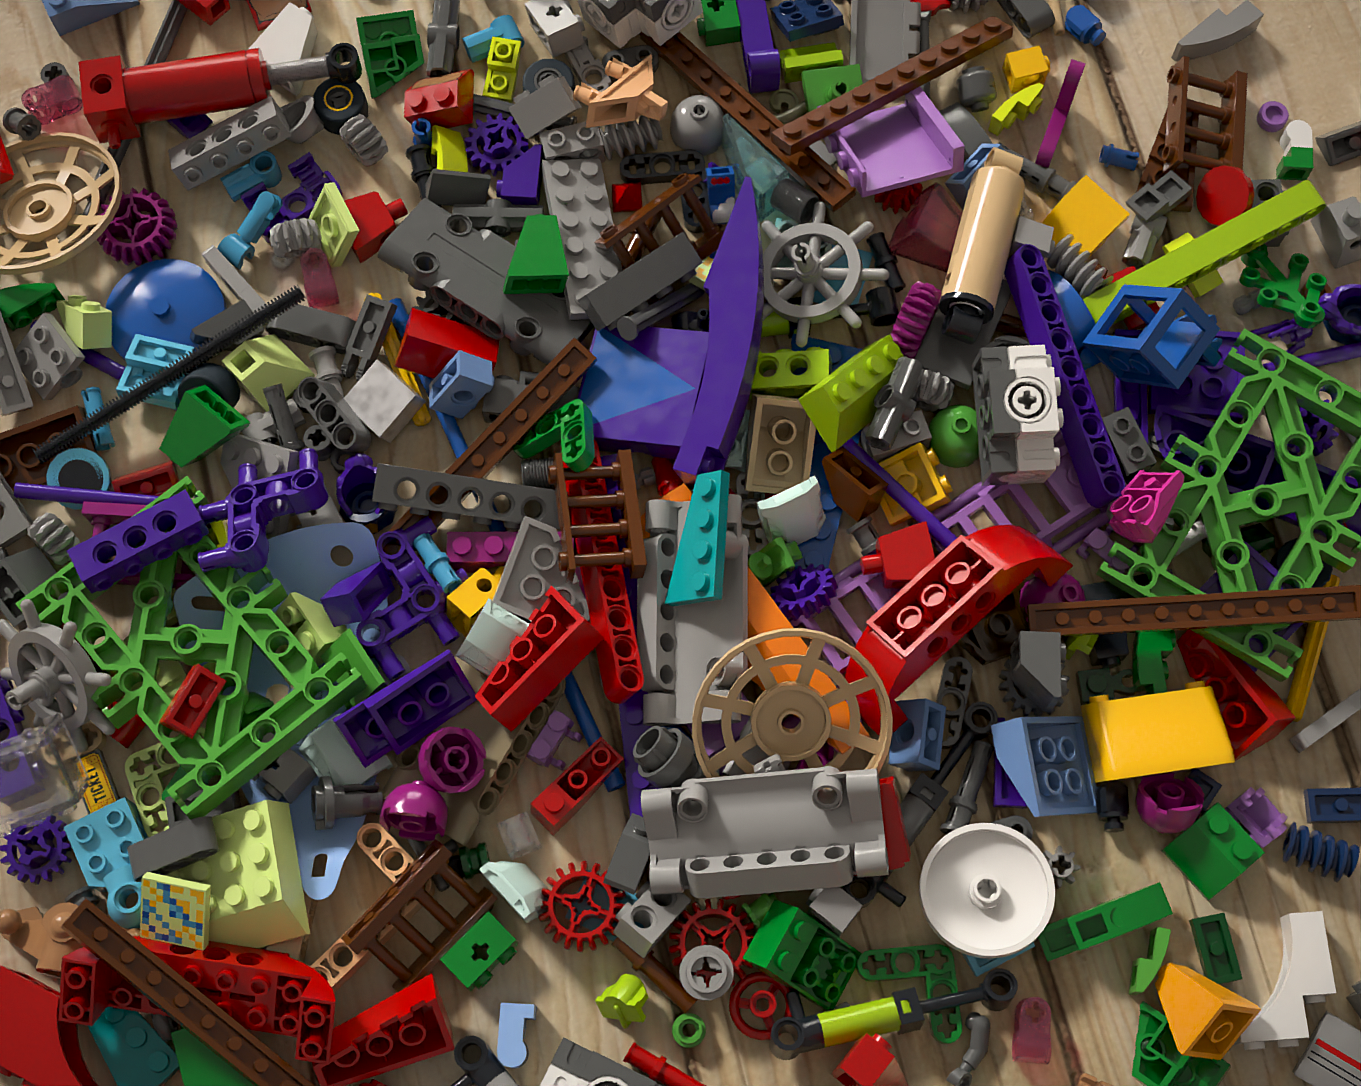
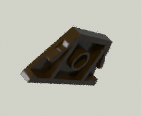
M1026 582L1019 584L957 642L982 666L1009 657L1010 648L1020 631H1029L1028 622L1025 619L1028 615L1025 612V607L1021 608L1019 602L1021 590Z

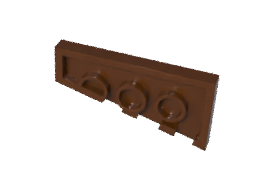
M1167 109L1135 193L1147 183L1154 185L1166 175L1163 173L1164 161H1162L1161 156L1165 147ZM1186 111L1185 125L1198 128L1199 114ZM1185 137L1184 151L1196 154L1197 140ZM1181 163L1173 172L1192 188V195L1170 211L1191 212L1193 207L1195 166Z

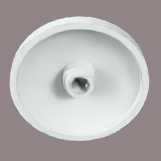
M974 823L951 831L931 849L921 871L919 897L927 922L941 940L963 954L992 959L1015 954L1025 949L1038 938L1049 922L1053 911L1055 884L1051 868L1045 856L1025 835L999 824Z

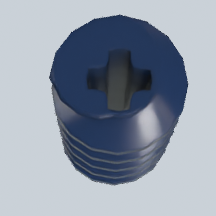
M1295 822L1289 827L1282 848L1283 862L1287 863L1292 856H1295V866L1300 868L1306 860L1309 862L1308 871L1311 873L1319 865L1321 866V877L1324 878L1332 870L1334 871V882L1337 883L1343 875L1347 877L1352 875L1360 853L1358 845L1354 844L1348 848L1345 840H1338L1335 843V838L1331 835H1326L1322 839L1320 831L1314 830L1310 833L1309 828L1305 825L1297 829Z

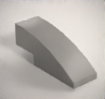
M1245 0L1228 15H1225L1218 8L1178 41L1171 58L1174 61H1179L1183 56L1190 57V60L1227 49L1256 31L1264 14L1249 0Z

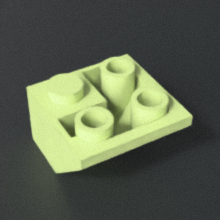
M275 334L244 341L222 360L223 365L232 373L238 384L265 412L269 411V406L263 388L282 383L287 401L303 379L315 376Z
M297 592L290 593L275 612L276 616L314 658L318 667L324 663L320 656L348 630L345 625L334 627L322 604ZM289 645L280 646L276 653L285 652Z

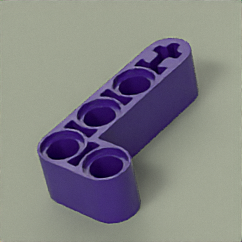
M736 0L741 25L740 44L749 93L756 94L779 90L780 58L778 49L773 47L765 0Z

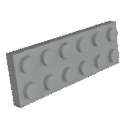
M542 160L541 171L549 214L557 216L569 273L564 288L569 320L589 319L578 299L623 271L621 261L612 247L608 249L598 248L594 243L601 238L600 233L605 228L613 225L601 160ZM629 311L623 316H629L631 311Z

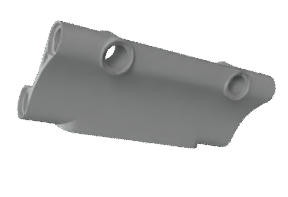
M729 494L722 599L680 606L667 605L665 600L690 501L676 502L658 499L646 502L645 531L650 533V537L644 538L647 566L643 578H638L637 645L644 675V684L641 689L648 692V694L643 695V725L692 724L694 704L703 680L714 664L730 649L748 639L749 543L746 535L742 533V497L739 495ZM744 651L735 656L720 671L712 683L708 694L727 697L733 684L748 669V658ZM742 690L737 699L742 700ZM704 707L702 724H721L722 710ZM732 712L731 723L742 722V714Z
M824 766L702 779L692 778L683 782L681 787L642 790L641 808L650 851L649 878L653 895L682 893L685 889H690V894L696 898L841 887L849 884L853 880V875H857V877L889 875L877 768L840 772L835 767Z

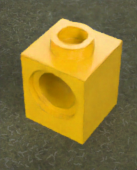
M1040 45L1006 53L1002 70L1010 92H1019L1037 83L1045 84L1047 74L1050 72V62L1046 55L1043 56Z

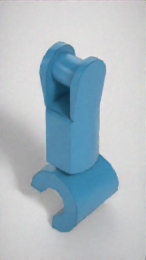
M268 191L262 192L252 210H250L237 230L238 234L233 233L226 236L218 245L217 249L237 269L241 270L245 256L249 259L253 258L255 247L250 243L256 244L270 221L281 209L282 199L280 196Z

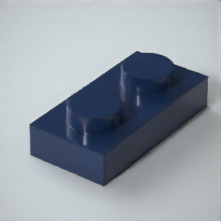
M1361 788L1306 789L1304 791L1307 824L1361 823Z

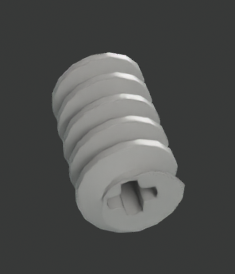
M642 115L639 116L638 124L636 121L627 122V127L624 122L616 123V129H614L612 124L605 125L603 132L599 126L604 153L609 161L612 160L613 151H616L619 157L623 158L625 148L629 150L631 155H635L637 145H639L644 153L646 152L647 143L650 142L654 150L658 149V140L663 141L659 121L652 118L649 121L647 117Z
M1069 234L1056 244L1052 255L1047 259V265L1051 269L1055 268V272L1064 277L1080 293L1079 295L1083 300L1087 296L1110 285L1114 276L1111 275L1103 279L1107 269L1102 267L1095 271L1094 269L1099 261L1093 259L1087 263L1090 252L1086 250L1079 254L1078 252L1082 248V244L1078 242L1071 246L1070 244L1074 236Z

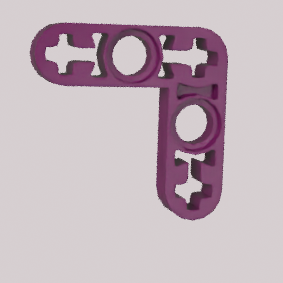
M1073 59L1070 61L1035 164L1047 169L1050 166L1086 63Z

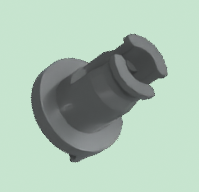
M321 776L318 785H314L311 788V810L315 822V830L333 829L336 818L361 817L368 813L381 815L383 796L382 792H378L379 782L369 786L362 784L333 786L330 776Z

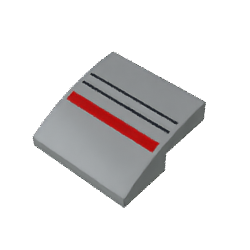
M1326 1011L1309 1038L1310 1044L1293 1069V1073L1312 1086H1361V1031Z

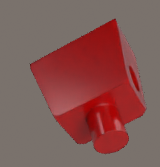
M373 191L344 200L359 229L351 246L359 262L362 263L379 252L384 241L397 228L394 221L408 215V211L401 198L385 205L379 193Z
M927 521L880 536L875 545L877 554L860 557V564L863 576L881 573L884 588L902 589L935 559Z

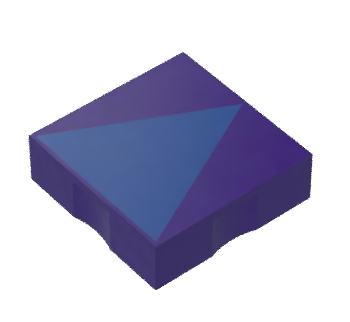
M607 326L599 331L595 328L590 352L598 361L583 375L577 399L582 400L592 412L594 440L597 442L599 451L618 453V450L631 449V452L645 453L653 457L677 458L701 388L709 332L648 327L639 332L634 340L628 341L621 337L617 327L609 331Z

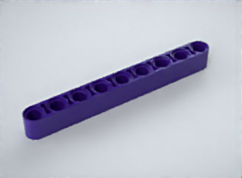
M1025 244L1007 259L1004 274L1029 344L1045 345L1046 355L1050 354L1055 377L1060 379L1061 392L1060 396H1057V408L1062 409L1064 418L1063 427L1060 430L1084 497L1091 506L1103 508L1122 496L1121 491L1126 487L1125 480L1043 256L1037 247Z

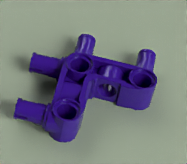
M305 448L299 452V470L259 480L256 466L251 463H244L238 467V485L231 490L225 500L199 505L198 511L206 525L228 520V543L224 547L198 553L199 566L204 573L228 566L235 569L241 568L244 572L248 573L259 571L268 561L269 541L266 538V525L269 524V521H272L275 517L291 513L300 514L316 510L326 504L329 496L324 487L323 474L318 469V454L314 449Z
M426 516L405 530L401 528L383 533L377 541L379 558L388 575H393L401 587L402 595L400 600L382 611L380 609L374 611L364 621L360 622L356 629V636L370 658H375L389 681L405 672L391 646L394 642L421 625L429 623L444 646L449 645L460 637L445 613L447 611V596L450 593H444L440 584L436 580L433 581L414 552L413 541L419 535L424 533L433 535L437 532L429 516ZM394 542L401 548L397 554L388 555L383 551L384 546ZM463 568L455 572L462 583L469 578ZM424 594H429L435 598V602L431 607L423 608L417 604L418 598ZM367 629H377L380 632V637L374 642L365 641L363 634Z

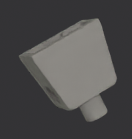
M1356 197L1332 203L1310 220L1335 269L1361 260V203L1358 202Z

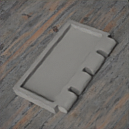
M851 0L849 65L860 64L863 84L909 60L908 57H915L920 54V32L909 31V28H920L921 3L910 2V0Z

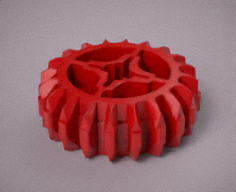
M587 861L581 862V871H576L574 863L571 862L568 864L569 874L565 875L563 870L558 868L556 872L561 878L556 882L552 877L546 879L547 883L553 888L551 891L545 888L542 889V894L548 898V901H542L543 905L541 908L548 910V912L542 913L538 918L540 922L551 921L543 929L546 934L557 930L552 939L555 944H558L565 937L564 948L566 950H570L575 941L577 942L578 952H583L584 942H589L590 949L595 951L597 950L595 939L600 938L601 942L606 946L609 944V941L604 934L609 931L613 936H616L613 933L615 927L612 924L614 922L618 924L619 920L615 918L616 914L625 905L617 903V901L626 898L625 891L614 892L617 888L603 883L607 870L600 876V864L595 863L592 871L588 872ZM586 881V884H583L582 889L577 894L561 893L564 888L574 882ZM596 883L609 896V911L593 902ZM587 896V904L593 910H583L578 916L576 914L578 910L572 903H582L583 899H586ZM556 903L562 904L571 910L568 930L558 922ZM590 918L604 920L593 931L578 933L586 920Z
M705 899L706 910L702 911L697 902L693 903L692 908L695 913L693 916L686 910H683L681 913L682 917L686 920L685 924L678 920L673 922V926L681 931L680 934H669L670 940L678 942V945L668 948L669 953L680 954L679 957L672 960L673 966L681 965L684 956L687 954L685 941L689 931L692 929L700 939L701 945L708 944V942H705V936L712 940L722 936V942L719 943V947H722L721 950L729 956L734 973L743 980L746 974L740 967L743 965L749 969L753 968L751 964L742 958L748 949V944L752 942L755 936H747V932L754 929V923L751 922L743 926L741 922L746 919L747 913L743 911L735 917L733 914L736 911L737 905L734 903L730 905L728 912L724 911L723 899L718 900L717 909H711L710 899ZM708 918H719L727 921L728 924L719 930L712 931L699 921ZM735 930L738 932L741 940V952L736 961L730 955L731 953L725 945ZM702 969L697 971V973H693V975L703 977L706 988H709L711 976L722 972H710ZM734 979L730 987H733L735 985Z

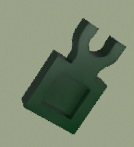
M1109 667L1077 671L1075 674L1081 705L1090 704L1089 697L1109 695V700H1114V693L1123 696H1130L1136 693L1135 686L1125 687L1122 684V678L1132 677V669H1124L1116 675L1110 674Z

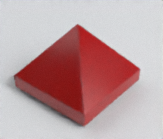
M641 182L612 184L613 213L638 211L642 208Z

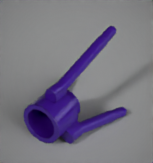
M1293 318L1251 330L1250 332L1257 336L1269 333L1268 338L1270 339L1280 336L1285 344H1292L1286 352L1294 354L1297 350L1306 346L1304 340L1312 336L1313 329L1299 326Z

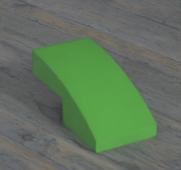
M1156 927L1150 931L1147 959L1138 958L1132 963L1129 995L1136 996L1142 993L1156 976L1166 954L1171 929Z

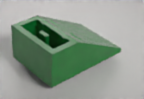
M774 899L742 959L792 991H798L799 995L827 1011L829 1009L834 1010L862 953L801 909Z

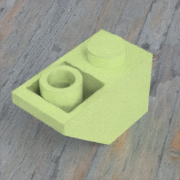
M70 295L68 300H57V309L64 329L77 347L81 349L112 347V311L101 307L99 302L88 301L87 297L83 295Z

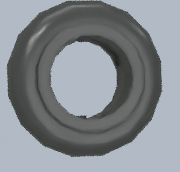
M151 1014L158 1036L164 1041H172L171 1033L178 1031L177 1022L168 1016Z

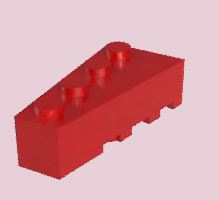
M552 585L545 594L548 599L541 609L535 608L528 618L531 623L521 638L516 636L510 644V654L506 660L497 663L475 695V698L487 712L511 732L604 639L585 617Z
M433 974L427 975L333 1028L330 1064L312 1062L320 1086H346L455 1050L452 1026Z
M866 1033L856 1041L831 1073L844 1086H908L896 1057L889 1052L892 1046L876 1033L872 1037Z

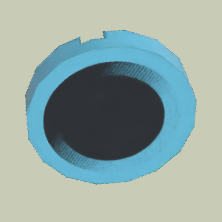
M84 448L68 449L58 454L50 463L46 474L47 485L109 491L111 471L106 461L96 452ZM58 502L62 506L74 510H81L83 504Z

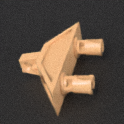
M652 53L634 67H630L613 57V60H609L606 65L605 75L617 79L615 83L606 90L599 92L581 82V87L577 85L573 93L574 100L588 105L586 128L635 121L641 115L658 121L666 116L668 101L652 92L654 84Z

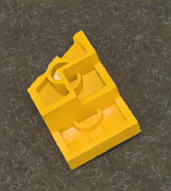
M1085 175L1052 209L1042 224L1054 227L1052 240L1055 241V246L1065 236L1072 234L1074 239L1070 245L1072 246L1080 242L1082 248L1078 253L1081 254L1087 250L1091 256L1128 219L1130 213Z

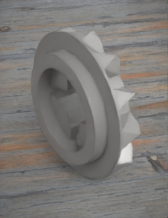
M701 945L693 948L684 956L680 965L679 976L684 990L692 997L711 1001L723 996L728 991L733 981L734 969L729 956L723 950L712 945ZM704 958H707V964H709L710 969L722 972L711 976L709 988H706L703 977L691 975V973H697V971L702 970Z

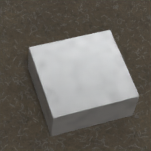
M379 360L372 364L344 397L359 419L376 435L389 443L393 441L426 402L391 368Z

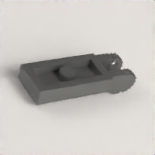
M367 294L345 349L346 354L341 365L343 377L350 378L357 372L356 381H359L377 360L398 307L397 305Z

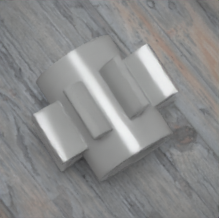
M1061 846L1056 848L1054 855L1046 850L1043 855L1051 868L1056 889L1061 888L1064 879L1067 883L1073 884L1075 879L1071 873L1081 869V866L1074 865L1072 860L1075 852H1071L1069 855L1062 853ZM1057 860L1061 867H1065L1061 874H1058V869L1052 868V865Z

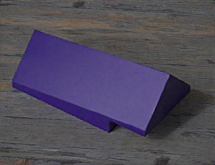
M448 649L337 716L333 721L356 757L366 768L392 749L397 755L475 702L477 700L475 698L476 693L453 654Z

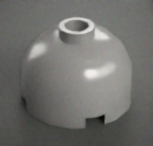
M695 95L688 97L680 102L672 113L670 134L673 143L684 150H695L700 152L702 156L710 155L716 152L723 141L725 142L727 139V117L715 101L708 96Z

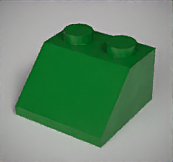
M1219 802L1207 809L1190 828L1179 834L1161 850L1207 901L1240 876L1265 853Z

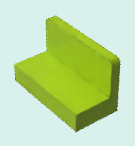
M834 42L779 51L785 83L802 81V71L843 66L842 50H837Z

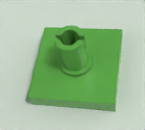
M860 64L802 71L801 79L807 113L816 109L817 106L824 105L832 99L862 85Z

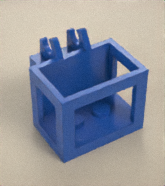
M1124 284L1087 335L1083 344L1120 381L1179 389L1195 365L1211 367L1217 365L1221 359L1217 351L1222 345V339H1214L1220 330L1216 324V316L1207 315L1184 289ZM1143 300L1163 301L1164 304L1155 314ZM1126 304L1146 324L1138 338L1105 335ZM1182 309L1186 314L1174 321Z

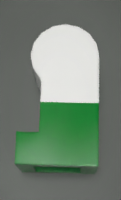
M1294 120L1288 124L1280 138V146L1284 151V156L1276 168V179L1305 181L1314 168L1312 129L1305 121Z

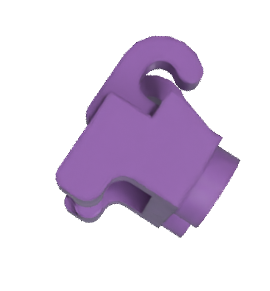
M1108 525L1103 532L1099 527H1096L1076 550V553L1086 560L1090 555L1086 550L1090 547L1114 570L1125 574L1130 567L1117 557L1113 556L1111 558L1107 555L1114 545V542L1108 537L1114 531L1113 528ZM1134 544L1130 550L1136 553L1139 547Z
M554 709L536 741L532 744L527 758L540 766L544 765L548 768L551 764L563 770L566 763L560 759L553 758L555 752L565 736L578 743L583 736L578 732L574 733L568 728L572 729L574 722L564 713Z
M1250 787L1224 809L1237 823L1241 822L1249 831L1248 835L1262 849L1288 828L1284 824L1288 817L1284 812L1280 813L1264 795L1265 791L1261 787L1256 791Z

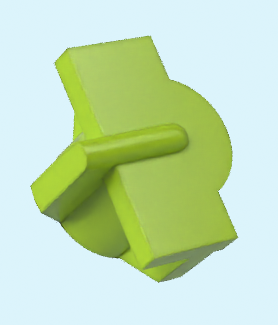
M623 974L614 985L607 987L602 995L597 997L595 1002L604 1018L618 1019L622 1027L626 1029L632 1021L641 1023L645 1021L646 1016L642 1006L649 997L640 978L632 974Z

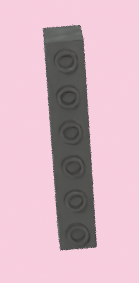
M382 463L377 465L372 501L379 502V509L397 511V507L400 505L410 507V513L429 516V510L442 512L441 518L460 520L461 515L473 516L474 523L492 525V519L505 521L504 527L520 529L523 518L526 516L524 513L525 504L529 500H536L540 504V512L532 519L560 529L556 495L553 489ZM403 481H411L415 485V494L410 499H403L397 493L398 485ZM434 486H443L447 491L446 500L440 504L433 503L429 498L430 490ZM468 490H473L478 495V503L473 508H465L461 503L462 494ZM499 495H505L509 500V508L503 513L495 512L492 506L494 498Z

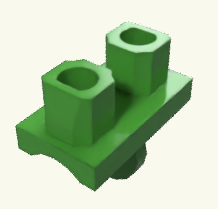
M779 537L772 540L760 551L752 554L748 558V567L762 586L766 587L794 567V563L803 557L797 542L793 541L785 544L783 538Z

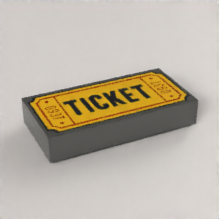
M97 749L69 762L88 815L120 799L102 750Z

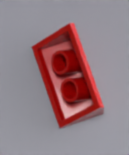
M411 308L394 367L434 379L455 354L461 350L492 361L493 372L497 363L499 340L487 336L475 327Z

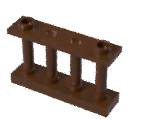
M1183 56L1175 65L1170 67L1167 74L1169 90L1165 147L1161 156L1162 161H1164L1163 173L1167 174L1170 170L1173 171L1181 163L1207 170L1223 165L1238 167L1243 170L1248 73L1237 70L1230 78L1220 82L1189 73L1190 57ZM1188 85L1218 93L1221 97V108L1187 99ZM1186 111L1218 119L1220 132L1215 133L1185 125ZM1185 137L1216 145L1217 149H1219L1218 160L1184 151Z
M683 173L672 180L673 186L619 225L613 224L605 228L600 233L601 238L594 243L598 248L608 249L612 247L624 268H628L635 261L621 239L635 229L649 253L660 247L645 223L656 213H660L674 237L682 232L685 233L669 206L671 202L683 195L703 228V236L695 242L694 240L690 241L701 260L718 249L727 225L714 224L692 187L702 181L701 176Z
M631 449L618 450L616 461L611 462V466H592L581 472H574L570 468H563L562 453H555L553 465L548 466L549 485L554 484L562 544V552L558 553V565L560 572L565 571L566 583H573L576 567L623 565L624 568H629L630 579L643 578L647 561ZM611 478L612 481H617L618 491H615L614 494L567 496L565 481ZM615 507L616 510H621L622 519H619L618 523L570 525L569 509ZM619 535L620 538H625L626 548H623L622 552L574 554L572 538Z
M437 839L416 858L341 937L345 944L357 955L362 950L368 949L398 978L392 985L397 992L424 978L478 919H481L488 911L491 912L494 907L493 903L498 899L486 887L477 893L448 865V859L453 854ZM439 874L469 903L455 918L425 890V883L433 875ZM410 899L417 900L445 927L432 943L401 915V908ZM386 924H392L422 953L409 968L377 940V934Z

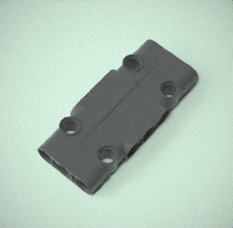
M427 198L421 200L389 235L378 252L380 260L399 272L408 274V282L414 289L419 291L429 290L431 298L438 305L493 339L500 340L504 336L509 338L510 347L515 353L524 356L534 354L533 357L546 365L573 338H576L581 343L594 327L590 319L569 320L564 291L563 293L503 294V286L516 246L488 229L480 231L474 229L471 220L466 215L461 213L451 214Z

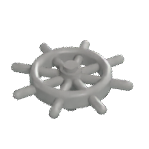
M823 202L815 203L812 223L800 224L782 233L769 220L764 221L761 226L762 230L772 240L763 254L764 298L767 301L764 303L763 320L775 312L788 321L798 323L796 344L799 347H804L808 343L810 324L828 321L839 314L852 328H859L862 320L849 306L858 295L862 281H885L889 277V272L886 269L863 268L862 260L856 247L857 243L873 231V223L866 221L847 235L841 229L824 223L826 205ZM821 241L835 245L819 259ZM844 254L847 256L848 268H828ZM786 255L794 264V267H777L781 258ZM773 279H794L778 293L775 292ZM826 280H845L839 291L836 292ZM802 289L800 306L787 302V300ZM818 290L826 301L813 305L814 292Z
M25 599L21 602L20 607L28 626L26 629L18 633L6 620L0 619V634L10 642L8 647L9 667L3 668L0 675L5 680H14L17 687L6 693L8 697L6 700L11 708L16 711L21 710L28 704L36 713L33 721L35 728L43 729L48 723L58 729L69 731L75 749L78 752H85L88 749V743L82 730V725L91 720L106 735H112L116 730V727L99 710V706L91 698L100 686H108L111 683V676L107 673H97L88 654L74 639L77 631L76 623L72 621L66 622L63 629L52 624L41 623L34 603L30 599Z

